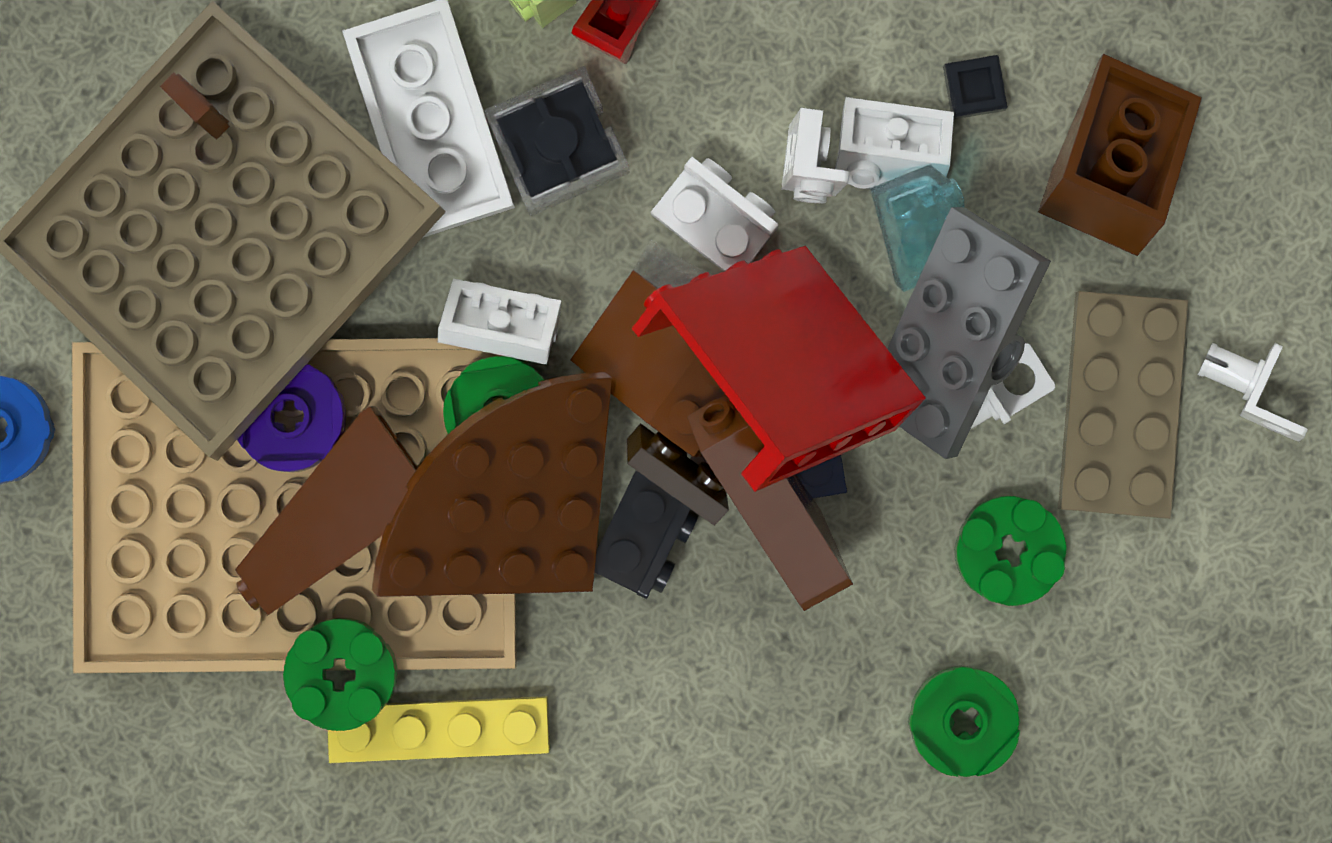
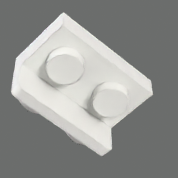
M846 97L842 113L839 151L835 169L849 171L848 184L857 188L866 189L874 187L903 191L913 196H939L942 193L950 167L954 112Z
M800 108L789 125L781 190L794 191L793 199L797 201L826 203L827 197L836 196L848 184L849 171L820 167L821 161H826L831 132L830 127L821 126L822 110Z
M691 157L685 164L683 172L653 208L651 215L722 271H726L730 266L742 260H745L748 264L751 263L777 230L778 223L771 218L775 210L753 192H749L746 197H743L728 185L732 179L731 175L711 159L706 158L701 164Z
M453 278L438 327L437 342L547 365L552 343L555 342L558 333L561 300Z

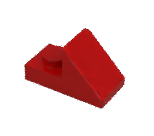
M591 0L573 26L571 34L581 42L627 64L639 33L658 6L660 0Z

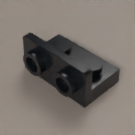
M635 471L596 551L594 573L637 593L638 596L644 599L648 598L651 589L662 593L676 563L666 558L676 539L686 544L699 515L647 477Z

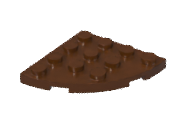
M605 372L581 373L538 382L539 386L525 390L506 400L499 398L451 431L430 452L406 485L407 493L397 508L391 524L387 523L373 575L372 591L376 597L593 592L612 377Z

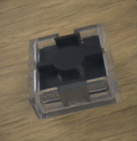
M585 66L483 110L530 217L630 173L628 162L612 126L603 129L598 116L604 114L603 106Z

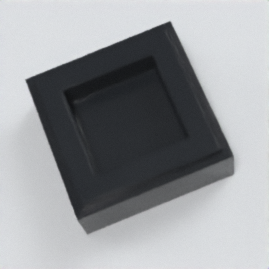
M999 55L944 64L943 71L950 111L954 112V119L1007 110L1008 106Z

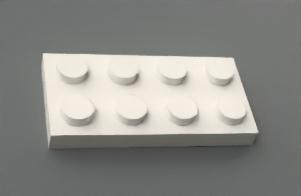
M448 0L433 1L343 30L346 45L381 153L446 211L423 237L515 208Z

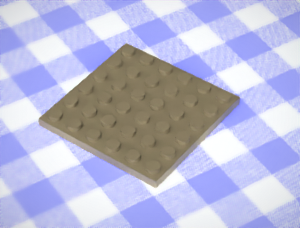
M211 1L0 230V253L208 457L218 461L446 211L216 3ZM173 72L176 75L179 73L229 121L230 127L217 140L199 126L160 87Z

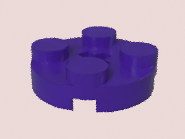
M306 364L237 441L248 452L250 457L268 469L281 472H300L311 469L325 458L344 434L346 407L342 394L331 377ZM286 401H294L295 408L303 411L304 418L303 422L296 423L295 431L286 433L285 425L275 422V412L284 411Z

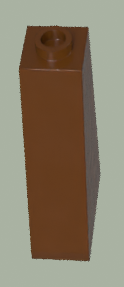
M726 394L710 401L704 407L688 415L687 418L701 454L803 611L853 585L822 511L796 474L756 492L753 491L741 475L742 471L764 448V444Z
M369 406L357 416L235 569L241 578L236 583L237 588L252 609L257 610L262 607L267 616L380 538L387 523L391 524L397 508L408 491L406 485L418 469V466L376 406Z

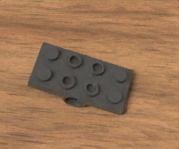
M951 207L887 348L926 397L899 427L944 459L958 456L991 385L999 384L1005 380L1019 363L1024 351L1025 341L1023 337L1017 334V331L1051 262L965 207Z

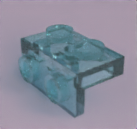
M931 164L870 188L894 281L903 292L915 288L951 207H965L964 198L957 182L953 178H946Z

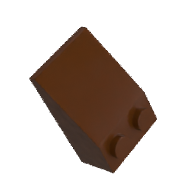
M1103 54L1097 63L1052 168L1038 213L1138 256L1166 222L1202 97Z
M633 270L570 361L585 373L605 372L611 376V394L688 454L693 457H703L687 416L704 407L710 401L722 397L725 393L674 326L641 337H637L631 329L646 310L644 307L645 300L658 289L657 286Z

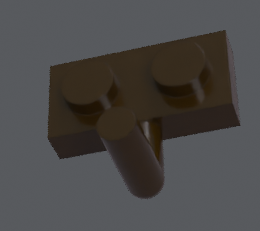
M641 423L628 436L627 464L714 526L729 511L727 492L709 464L701 462L698 465L687 457V452L660 432L655 434Z

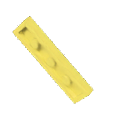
M548 696L388 703L378 716L358 728L346 731L328 730L329 763L543 754L550 752Z

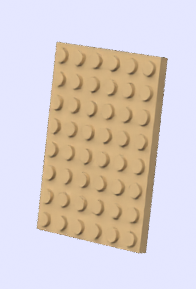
M438 338L329 339L307 364L331 377L342 394L346 407L345 431L362 411L369 406H376L419 467L430 452L448 435L444 424L443 407L449 389H451L454 380L470 364L484 358L502 355L438 343ZM72 342L73 673L284 671L287 654L297 637L318 623L334 618L360 620L375 629L374 631L381 635L385 643H388L397 662V670L515 669L517 667L516 594L376 597L372 591L375 561L382 536L267 616L262 607L257 610L252 609L237 588L236 583L241 578L235 569L318 465L300 472L271 470L250 457L237 440L216 461L208 457L92 342ZM503 397L492 398V401H495L499 398L503 399ZM286 401L284 411L275 412V422L284 424L286 433L295 431L296 423L303 422L304 413L295 408L294 401ZM338 658L336 659L335 666L326 669V671L349 669L345 666V659Z

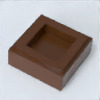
M173 72L160 86L199 126L216 140L230 127L229 121L179 73L176 75Z

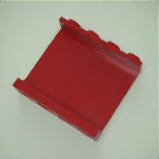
M806 246L786 252L776 249L768 253L761 260L749 264L742 260L730 266L726 271L712 276L709 272H704L693 278L689 283L677 287L666 284L648 296L644 302L646 310L631 328L637 337H641L674 326L764 444V448L741 473L754 492L896 431L926 399Z

